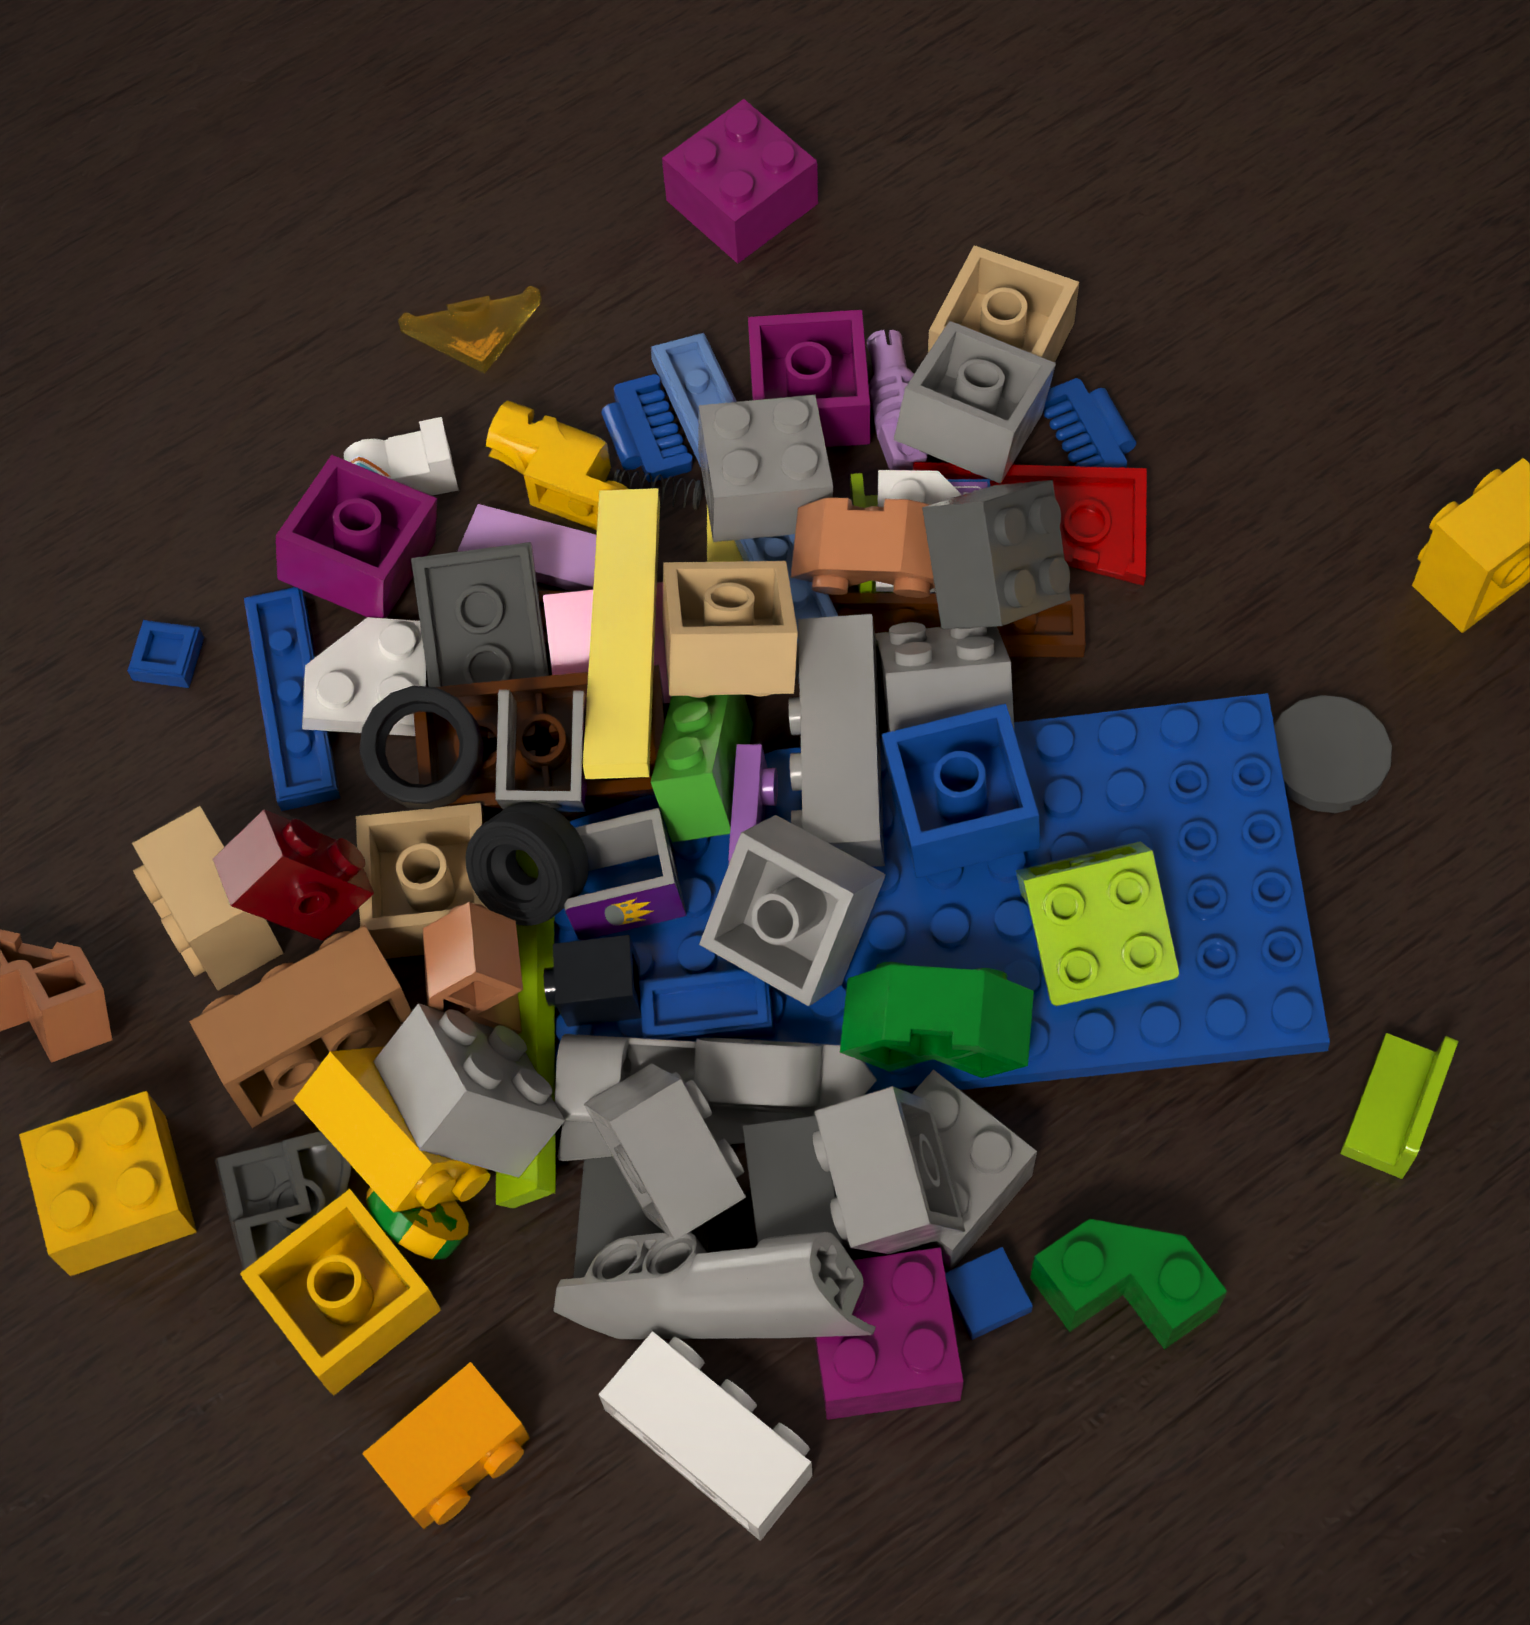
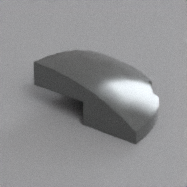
M321 1131L215 1159L243 1270L347 1191L351 1165Z

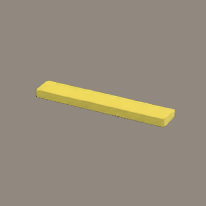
M658 488L599 491L583 751L585 779L649 777L660 518Z

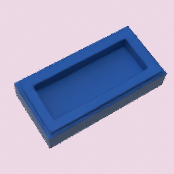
M743 969L639 981L643 1039L696 1042V1038L736 1039L775 1034L770 984Z

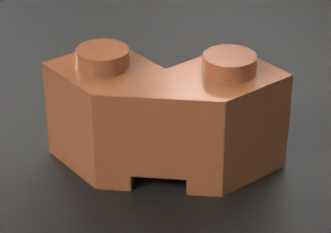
M823 498L798 507L791 578L812 582V590L823 594H847L848 587L872 580L894 585L893 593L900 596L913 598L930 596V590L934 589L935 585L922 507L931 504L908 499H885L884 507L871 506L863 508L852 505V501L849 498Z
M468 902L454 907L449 914L424 927V968L428 1007L444 1012L449 1009L457 1010L474 1022L492 1028L502 1025L520 1034L522 1029L518 992L523 990L516 921L488 910L483 905Z
M0 929V1032L29 1021L51 1063L111 1041L112 1035L104 988L82 949L59 942L55 944L53 949L22 943L19 933Z

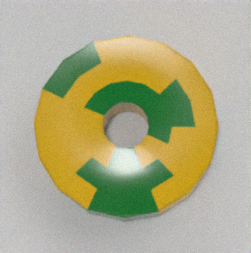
M371 1187L367 1191L366 1204L371 1216L387 1235L414 1254L432 1260L446 1259L453 1254L468 1235L469 1223L464 1211L456 1201L440 1203L429 1209L420 1207L393 1213Z

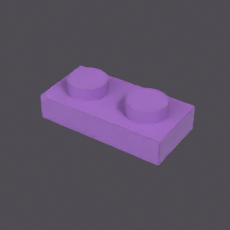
M737 744L729 863L741 832L765 821L766 806H776L777 769L767 768L762 745Z

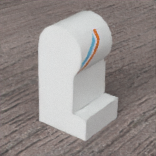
M442 417L419 421L421 431L389 437L388 440L364 439L353 443L344 452V460L430 496L459 491Z

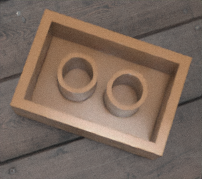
M364 925L353 932L343 931L329 937L321 944L318 951L296 963H284L274 967L263 976L260 983L242 993L226 995L214 1000L203 1010L202 1015L189 1022L224 1087L253 1128L296 1104L293 1099L330 1051L386 1046L412 1011L400 984Z

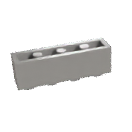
M872 614L798 619L799 642H797L795 680L799 679L800 697L789 698V722L791 735L801 734V753L790 754V778L792 791L802 790V810L791 811V823L871 867L885 866L877 642Z

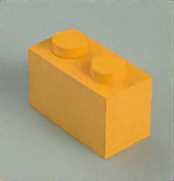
M469 1362L362 1454L412 1517L425 1529L433 1521L438 1525H442L455 1517L470 1501L471 1497L467 1492L489 1474L494 1479L513 1467L524 1453L521 1445L530 1437L521 1421L476 1367Z

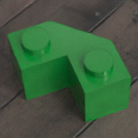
M882 962L877 964L874 970L850 977L847 980L840 1053L889 1072L932 1059L980 1078L1028 1066L1034 991L1009 981L1006 973L991 968L971 970L911 966L899 962Z
M1088 1219L1035 1255L1030 1275L1032 1282L1069 1332L1121 1296H1124L1163 1349H1166L1216 1314L1227 1293L1226 1288L1186 1236Z

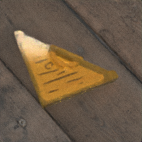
M528 286L519 295L491 301L490 296L452 303L446 305L447 310L417 317L405 312L398 319L402 333L485 374L542 300L540 290L533 286Z

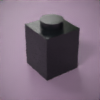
M630 935L553 944L554 967L544 968L545 997L548 1006H556L567 1027L642 1019L639 981H641L640 959Z

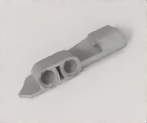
M564 1034L561 1038L557 1054L555 1104L565 1119L562 1124L558 1159L560 1161H572L612 1156L586 1110L584 1103L651 1063L671 1074L677 1072L685 1083L689 1080L695 1082L712 1112V1115L704 1119V1122L717 1141L724 1138L729 1145L745 1143L744 1125L816 1116V1110L864 1096L877 1079L865 1062L840 1053V1045L734 1038H696V1042Z
M665 1232L619 1238L606 1245L596 1255L585 1277L560 1280L556 1289L553 1310L586 1328L617 1339H646L652 1331L661 1339H673V1337L679 1339L866 1336L873 1335L876 1326L870 1325L852 1315L863 1288V1276L840 1241L832 1233L828 1232L767 1237L761 1240L756 1248L710 1253L706 1252L696 1236L691 1232L677 1240H674Z

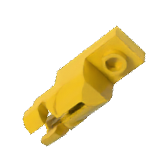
M507 400L500 406L490 425L486 447L492 450L488 456L502 461L524 475L530 505L597 530L599 491L629 489L619 482L606 481L611 469L607 443L598 436L560 423L551 416L545 415L543 420L533 423V409Z

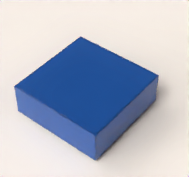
M143 620L127 670L131 679L139 682L189 688L204 640L200 627Z
M1003 1247L945 1273L948 1294L971 1340L1032 1312L1033 1305Z

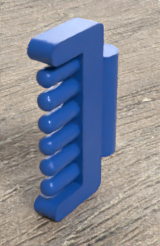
M656 374L616 384L614 386L615 402L606 405L601 411L622 468L633 470L641 466L644 475L647 473L651 474L652 482H654L659 474L663 479H666L670 476L673 477L690 472L693 468L692 455L687 453L688 449L685 445H680L683 442L682 435L675 434L678 432L679 427L676 423H671L674 420V415L672 412H666L669 410L670 405L667 401H662L665 398V393L661 390V379ZM647 475L646 480L651 482L650 476Z
M1078 378L1050 388L1043 414L1047 419L1054 418L1050 421V427L1053 430L1062 428L1056 432V438L1060 441L1068 439L1062 443V449L1066 452L1074 450L1068 454V460L1072 463L1078 462L1075 466L1127 468V459L1124 454L1134 449L1136 441L1105 388H1098L1088 393L1083 382Z

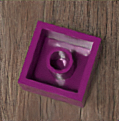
M745 99L738 102L662 158L666 201L737 264L818 204L817 160Z
M862 310L748 317L753 400L815 395L825 447L870 444V398Z
M331 455L276 534L277 579L365 617L387 618L413 578L411 558L427 556L436 542L437 498Z
M941 1247L852 1260L863 1276V1288L852 1315L870 1325L876 1326L873 1335L815 1337L827 1420L961 1401L963 1376Z

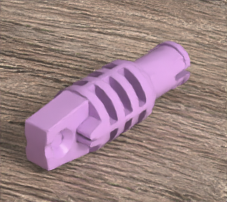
M880 330L871 334L867 339V348L870 352L874 372L868 386L876 434L890 470H913V462H926L927 454L895 441L894 435L905 387L914 373L907 369L901 333L896 330H890V345H888L885 331Z

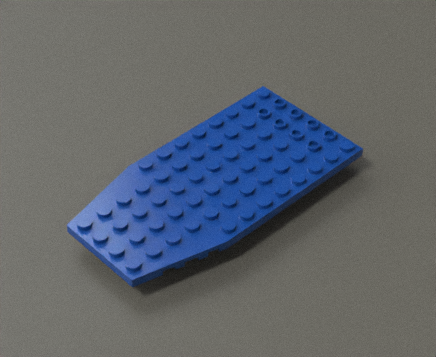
M1268 693L1014 722V732L1039 814L1040 848L916 878L887 770L883 740L880 738L885 866H873V868L886 875L842 985L810 1006L801 1003L770 985L775 1034L736 1038L840 1045L848 978L874 970L876 965L882 962H899L911 966L971 970L977 968L996 969L1006 973L1009 981L1033 990L1028 1066L980 1078L934 1059L890 1072L866 1063L877 1081L865 1095L892 1086L912 1094L933 1069L959 1090L1328 1051L1330 1044ZM801 747L775 750L764 754L767 768H776L778 775L776 806H766L765 820L777 815L791 823V811L802 810V790L792 791L790 778V754L801 753ZM655 795L643 796L572 820L570 823L576 828L656 808L660 809ZM730 834L678 842L671 841L687 916L591 938L598 939L630 935L640 959L641 981L741 969L699 945L729 866ZM1141 841L1153 851L1179 969L1178 977L1064 1005H1053L1048 996L1029 906L1021 896L1015 870ZM655 855L588 871L586 884L579 896L661 877L663 872L660 857ZM565 908L554 916V944L581 941L577 938ZM555 1006V1073L559 1044L564 1034L643 1039L642 1019L567 1027L558 1008Z

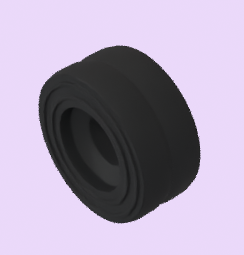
M524 802L505 808L476 830L466 850L467 875L476 895L489 910L515 920L516 925L532 926L550 920L565 908L564 904L568 898L580 895L588 877V856L579 833L563 815L539 803ZM517 850L526 852L534 860L538 867V878L530 877L522 870L516 860Z

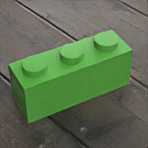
M710 695L703 698L671 696L651 778V785L672 842L730 834L737 744H750L754 725L744 695Z

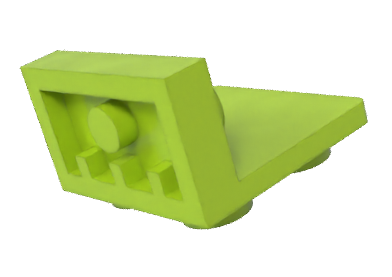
M1141 841L1015 870L1021 896L1029 906L1048 996L1053 1005H1064L1178 977L1179 969L1153 851Z

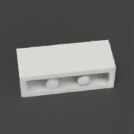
M652 1331L599 1393L605 1411L761 1541L813 1476L812 1463L805 1457L810 1448L797 1434L782 1423H778L772 1430L752 1414L757 1407L756 1403L736 1384L726 1379L719 1386L700 1371L705 1362L685 1342L677 1337H673L669 1343H666Z

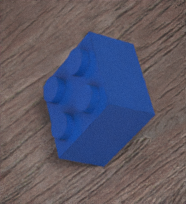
M1006 703L882 734L887 770L916 878L1040 848L1039 814Z

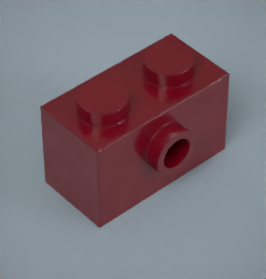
M265 809L213 858L230 906L324 941L374 894L364 870L366 865L365 859L355 845L346 839L338 838L336 840L319 833L299 819L289 820Z

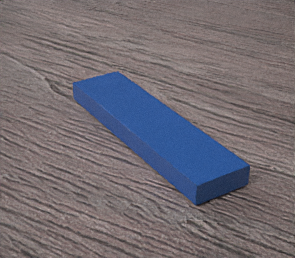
M293 587L244 598L279 808L281 811L340 799L329 731L302 729L305 665L316 657L305 594L303 590Z

